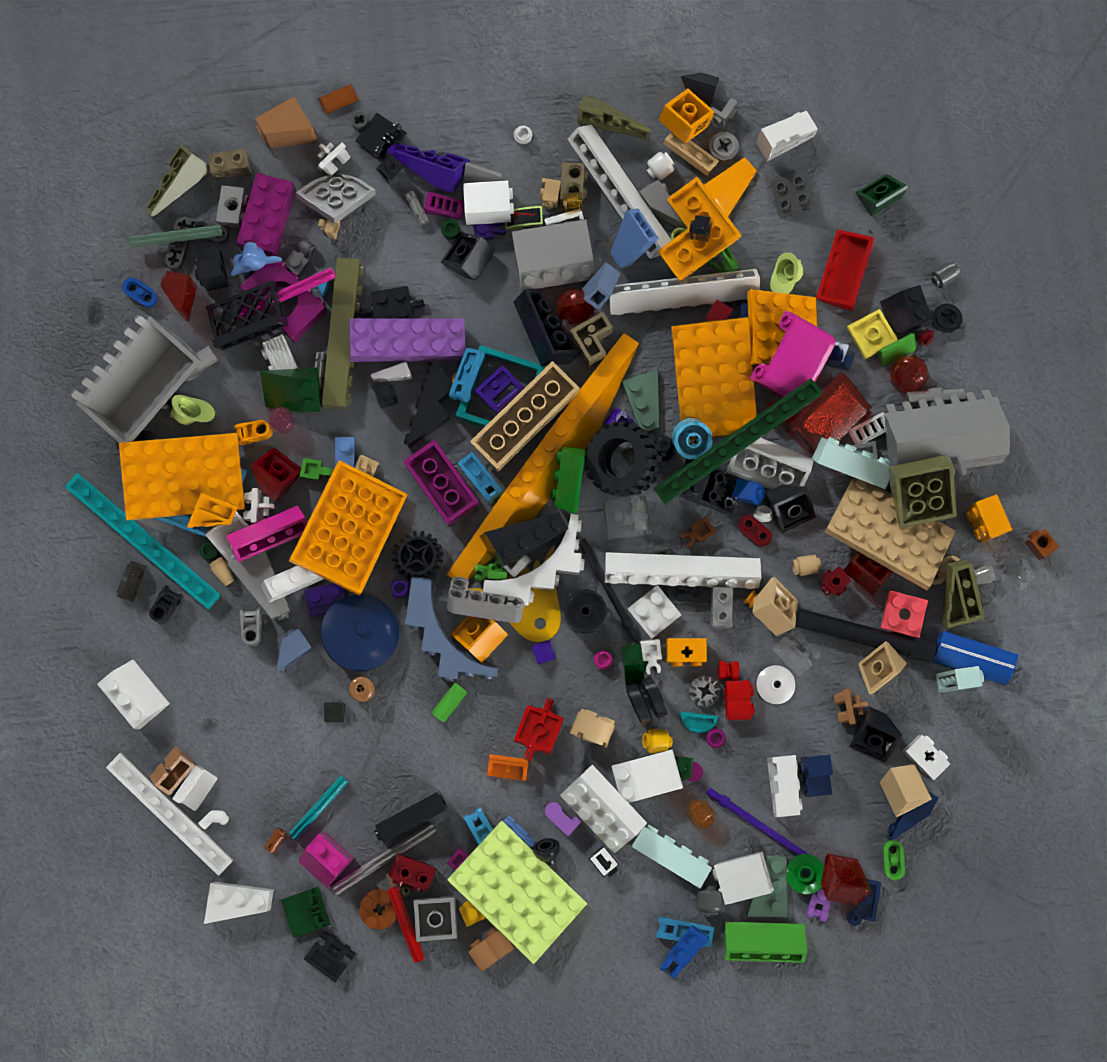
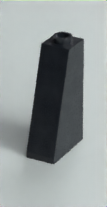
M440 791L376 824L377 829L374 832L378 840H383L385 843L449 808Z

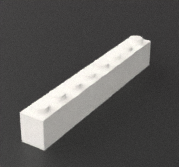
M593 126L578 127L568 138V141L622 219L628 210L638 208L659 237L645 253L649 259L660 256L658 250L669 243L671 239Z
M757 269L689 276L681 282L677 278L615 285L612 295L608 299L611 315H623L624 313H641L649 310L659 311L666 308L677 309L683 306L695 307L700 304L713 305L716 300L720 302L748 300L747 291L751 289L760 290V276Z
M606 553L605 583L754 589L759 588L761 581L760 558Z

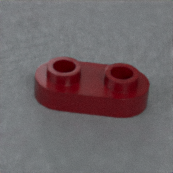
M744 515L738 521L739 531L756 546L765 547L771 542V531L752 515ZM745 522H751V527H746ZM761 533L765 534V540L760 539L759 535Z

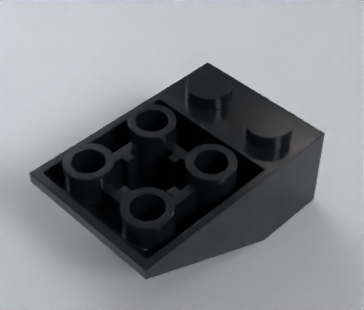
M686 459L684 467L695 459ZM717 468L680 494L679 497L732 515L736 499L732 495L737 479L741 478Z

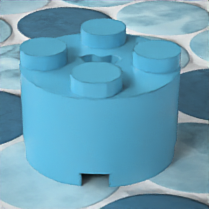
M686 418L675 426L671 438L675 449L686 459L698 458L711 449L713 443L710 429L702 421L695 418ZM689 437H695L696 440L694 442L690 441Z

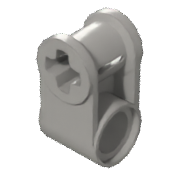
M258 608L256 611L240 610L242 640L249 646L259 645L262 641L261 608ZM251 632H255V640L248 641V635Z

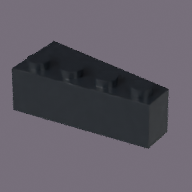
M524 289L513 301L541 366H548L552 361L556 365L570 364L582 353L580 348H575L571 342L573 339L571 335L565 333L561 327L562 322L559 317L557 318L552 314V307L540 289Z
M557 512L484 532L480 535V538L498 569H501L569 528L560 513Z

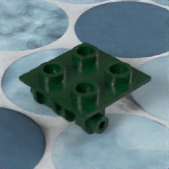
M319 886L281 899L293 938L331 925Z

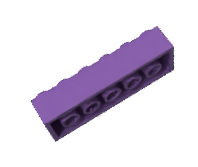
M464 319L349 320L350 362H429L434 359L436 361H462L466 350Z

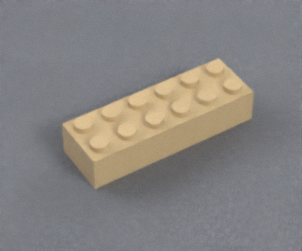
M552 361L470 441L471 446L499 472L579 393L580 388Z

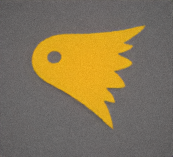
M553 545V547L550 549V551L548 552V554H547V556L545 557L543 563H544L548 558H550V557L553 555V553L555 552V546H554V545ZM538 559L534 563L533 570L541 566ZM526 567L523 570V572L517 577L527 574L531 571L528 569V567ZM507 574V579L514 578L512 575ZM555 586L554 591L531 589V591H534L533 603H529V607H524L520 622L510 623L527 640L544 642L557 633L561 623V612ZM469 588V590H476V591H482V592H483V589ZM537 618H543L546 621V626L543 629L535 627L534 622Z

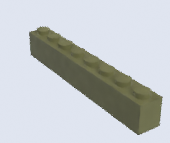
M337 258L322 405L325 409L347 410V405L351 404L349 386H353L351 368L355 367V362H350L349 320L356 319L357 313H360L361 303L358 302V297L362 295L360 277H364V266L361 265L360 259Z

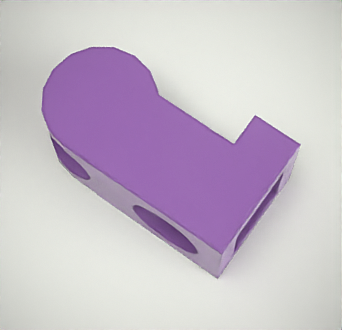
M550 802L545 807L546 816L567 836L581 823L576 816L571 820L562 811L560 804L557 802Z

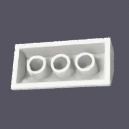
M760 438L731 458L726 472L748 481L758 482L770 490L781 485L804 487L811 472L814 459Z

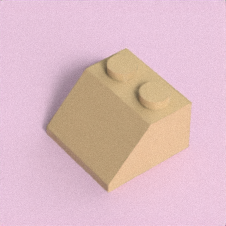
M773 577L754 599L753 614L768 630H771L778 636L795 628L798 600Z

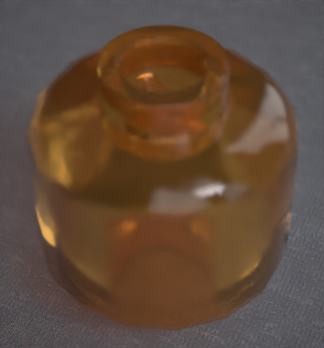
M695 799L688 805L689 810L686 816L696 828L704 830L715 822L716 812L706 800L698 801Z

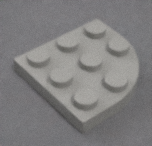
M331 175L324 176L310 182L296 192L297 199L334 224L376 195L373 187L349 175L331 178Z

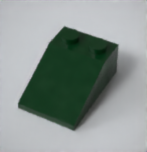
M318 367L260 371L265 407L300 413L321 411L322 396Z

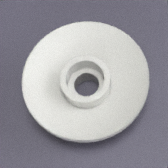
M774 665L761 671L757 678L756 687L763 700L771 704H781L792 697L795 691V680L788 669ZM775 681L780 682L779 688L774 687L773 684Z

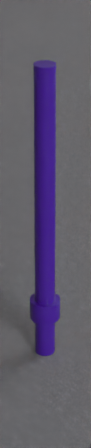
M712 788L707 790L706 794L716 800L722 808L729 809L794 854H808L731 802V799L726 795L722 796Z

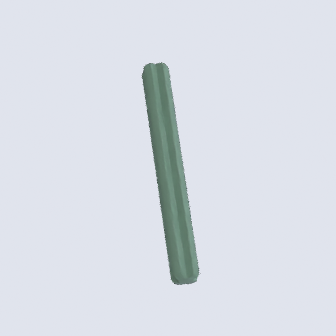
M220 225L139 235L129 237V245L135 248L222 236L223 232Z

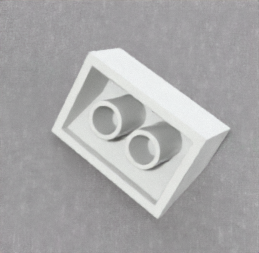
M134 660L113 670L98 683V686L134 729H141L170 704Z

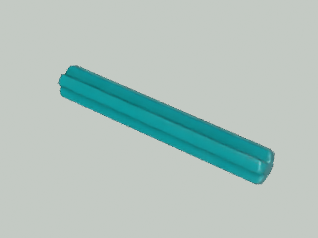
M340 776L289 832L293 839H299L348 784L346 778Z

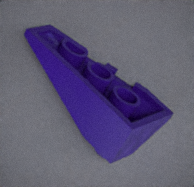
M398 143L393 144L387 149V153L392 154L398 161L444 192H453L460 186L464 176L465 164L470 162V159L455 154L437 155L435 150L422 152L419 151L418 147Z

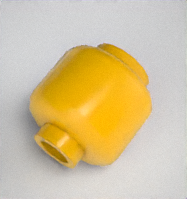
M651 728L643 734L642 738L643 748L649 754L668 751L673 743L672 737L669 736L668 731L665 729Z

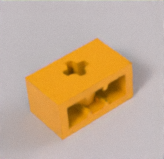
M706 638L666 639V663H671L672 667H681L683 663H690L691 667H701L702 663L707 662ZM685 648L691 651L687 658H685V654H681V651H684Z

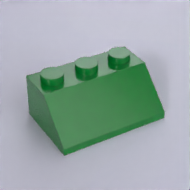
M562 447V452L558 451L557 463H560V469L555 471L554 482H558L557 489H553L552 500H555V507L577 514L586 449Z

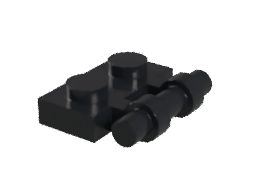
M324 930L320 938L326 942L323 946L315 942L304 960L336 983L348 966V964L342 961L343 958L346 956L352 960L356 953L350 949L349 945H344L338 941L334 934L330 935ZM330 946H333L335 949L340 951V953L338 954V956H335L333 953L328 951V948Z

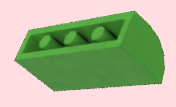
M725 922V960L805 963L807 956L805 924Z

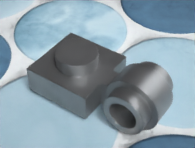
M301 240L298 245L299 253L293 250L284 262L287 265L286 268L291 272L293 271L298 277L310 263L305 257H311L316 251V247L309 240Z

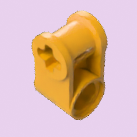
M264 420L234 425V429L237 430L238 445L240 446L267 440L273 434L272 427ZM262 426H266V431L263 434H259V429Z

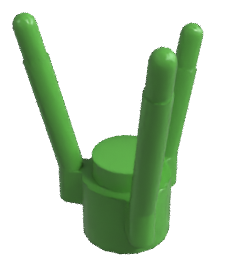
M729 247L726 248L727 254L724 250L720 252L725 259L720 263L722 267L712 260L708 261L720 273L737 271L740 268Z

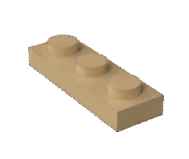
M672 132L663 142L666 147L707 176L719 162V160L691 140L685 144Z

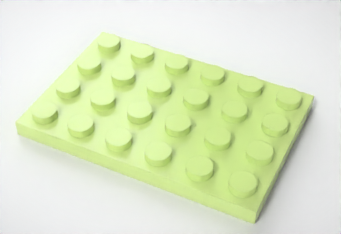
M500 821L447 879L532 964H535L587 905L545 862L537 859L533 850L503 821Z

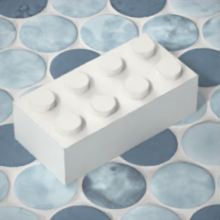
M593 765L560 795L614 854L633 839L647 824Z

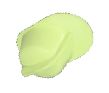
M787 252L779 256L770 281L772 292L789 294L792 291L795 283L803 275L801 260L797 259L792 253Z
M175 395L172 398L173 408L170 417L183 425H190L195 421L209 422L215 417L214 408L204 400L184 395Z

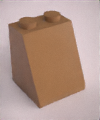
M295 97L255 118L258 124L255 128L264 144L268 143L270 148L318 142L311 123Z

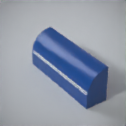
M942 631L939 632L936 641L938 644L933 663L952 669L979 666V670L983 672L984 679L1006 685L1013 675L1019 654Z

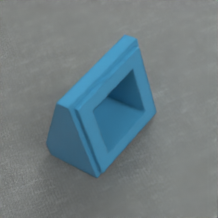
M331 280L318 285L319 293L323 299L327 296Z

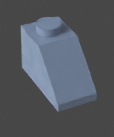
M295 628L291 629L285 634L286 637L282 639L277 668L280 671L285 670L314 649L299 628L296 630Z

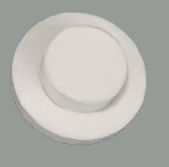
M527 126L517 127L514 131L515 141L519 144L529 143L532 139L531 129Z
M765 505L758 506L753 513L754 517L763 523L771 521L773 517L771 508Z

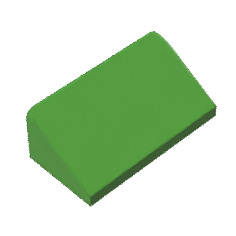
M914 333L881 349L877 354L881 364L887 366L915 351Z
M454 683L431 712L432 715L445 722L465 697L467 691L457 683Z

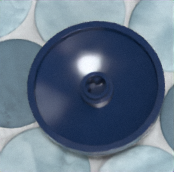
M350 595L338 600L329 608L321 625V641L325 652L337 665L351 671L362 672L380 667L392 656L398 644L399 626L394 613L384 602L368 595Z

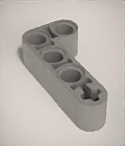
M454 577L452 579L447 603V610L449 612L510 623H518L522 620L524 601L521 598L469 590V581L466 578Z

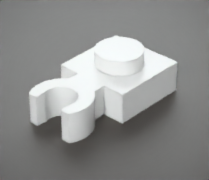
M660 640L640 641L643 661H648L645 667L647 674H650V667L656 666L657 673H660L661 667L657 663L658 659H662Z

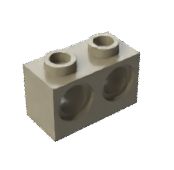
M245 148L208 154L210 171L215 180L252 174L249 155Z
M562 162L560 205L565 203V194L575 190L580 193L579 206H582V200L586 199L587 188H583V181L587 182L588 170H584V163ZM577 173L579 174V176L577 178H573L570 176V174Z

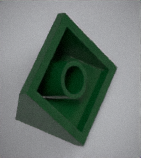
M885 174L857 191L856 195L868 213L873 216L901 199L908 188L906 184Z

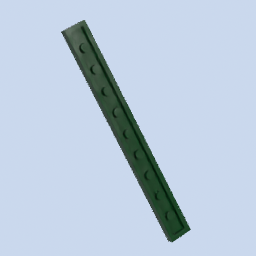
M812 378L656 486L653 490L663 504L666 505L823 394Z

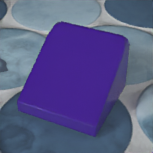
M614 409L605 421V424L608 427L610 423L614 422L632 424L634 420L622 410Z
M550 640L531 646L538 665L556 659Z

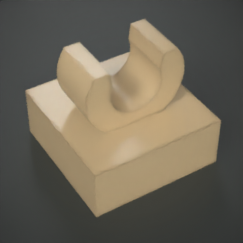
M319 219L318 227H321L320 230L324 231L331 239L337 238L340 221L334 224L328 219Z
M360 455L355 468L373 477L379 462Z

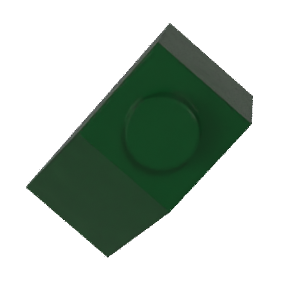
M641 644L621 646L625 685L628 686L633 683L638 685L645 678Z

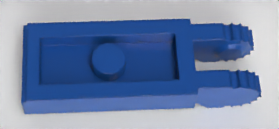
M692 925L668 952V956L660 964V969L665 971L672 961H675L677 964L669 973L670 977L675 978L682 968L706 944L709 937Z

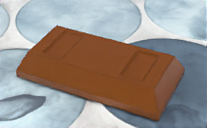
M352 84L318 98L325 115L359 100Z

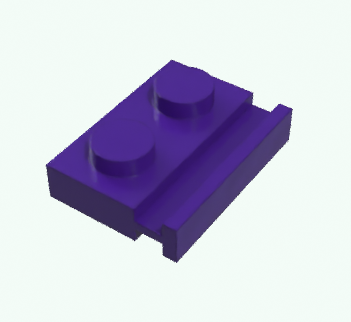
M334 583L304 590L310 618L325 615L335 602L346 597L344 588Z

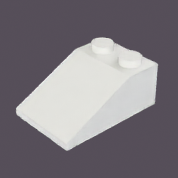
M673 749L612 766L618 792L628 803L683 788Z

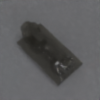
M131 560L129 564L127 563L123 574L127 581L121 580L116 591L118 593L117 597L134 602L147 566Z

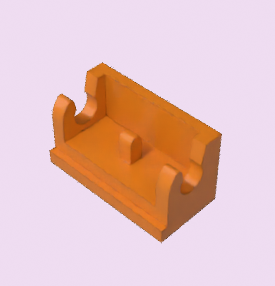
M490 754L487 776L526 781L529 761L528 759Z

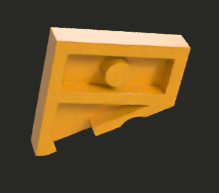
M201 491L187 527L231 525L238 506Z

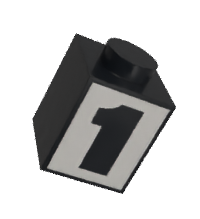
M604 845L588 857L603 877L606 875L611 877L618 871V862Z

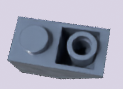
M605 262L581 290L584 300L599 310L611 297L620 272Z

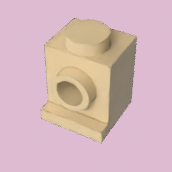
M542 178L539 199L543 201L542 207L544 209L557 208L561 181Z

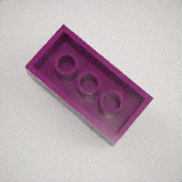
M256 173L237 239V245L240 250H244L246 243L253 242L263 249L266 256H278L296 192L292 181Z
M435 440L403 461L405 467L448 527L479 506V501Z

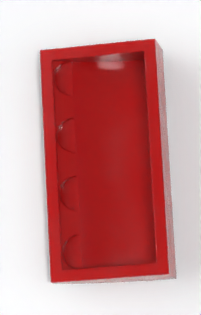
M837 229L817 292V300L842 309L854 310L874 246V237Z

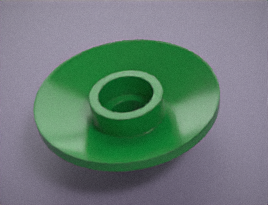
M800 854L789 862L786 869V878L791 888L796 892L812 894L820 890L824 885L826 870L823 863L817 857L810 854ZM808 870L810 877L805 878L803 872Z

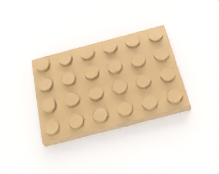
M852 477L825 533L923 589L928 590L956 530L938 520L900 528L892 494L876 485Z

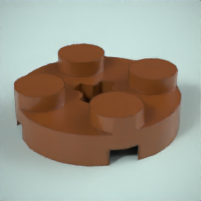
M374 889L361 900L359 907L360 917L369 928L376 930L386 929L397 919L387 890ZM378 903H380V906L385 907L382 915L374 911Z

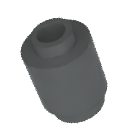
M954 262L946 263L932 272L931 281L934 286L943 288L958 278L960 269Z

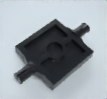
M408 286L371 292V308L360 309L361 317L373 315L374 319H413L414 308L425 307L423 299L412 301Z

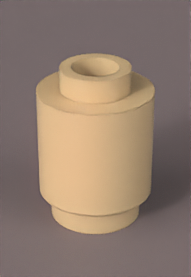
M815 554L796 557V559L792 560L794 575L816 574L818 569H821L820 558H816Z

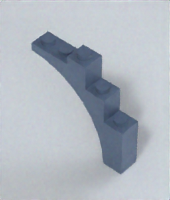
M412 577L405 625H410L409 628L421 630V627H425L421 651H426L427 655L433 656L441 653L438 677H442L444 681H453V679L458 678V672H462L464 676L481 674V677L485 679H493V676L497 677L498 666L481 663L457 648L445 634L434 611L432 579Z

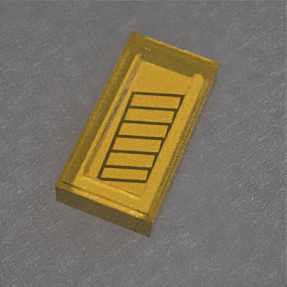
M582 192L563 194V213L576 209L582 211Z

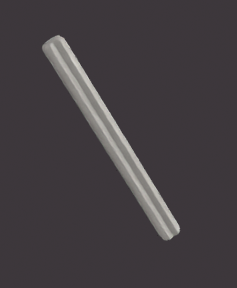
M429 823L332 885L334 893L336 895L340 894L393 860L396 853H404L435 833L436 829L433 824Z

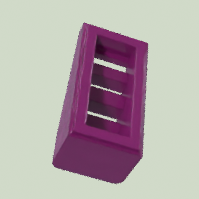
M427 192L424 206L426 214L462 220L463 200ZM432 201H435L434 207H431ZM440 202H443L442 209H439ZM447 203L450 204L449 211H446ZM454 205H458L457 213H453Z

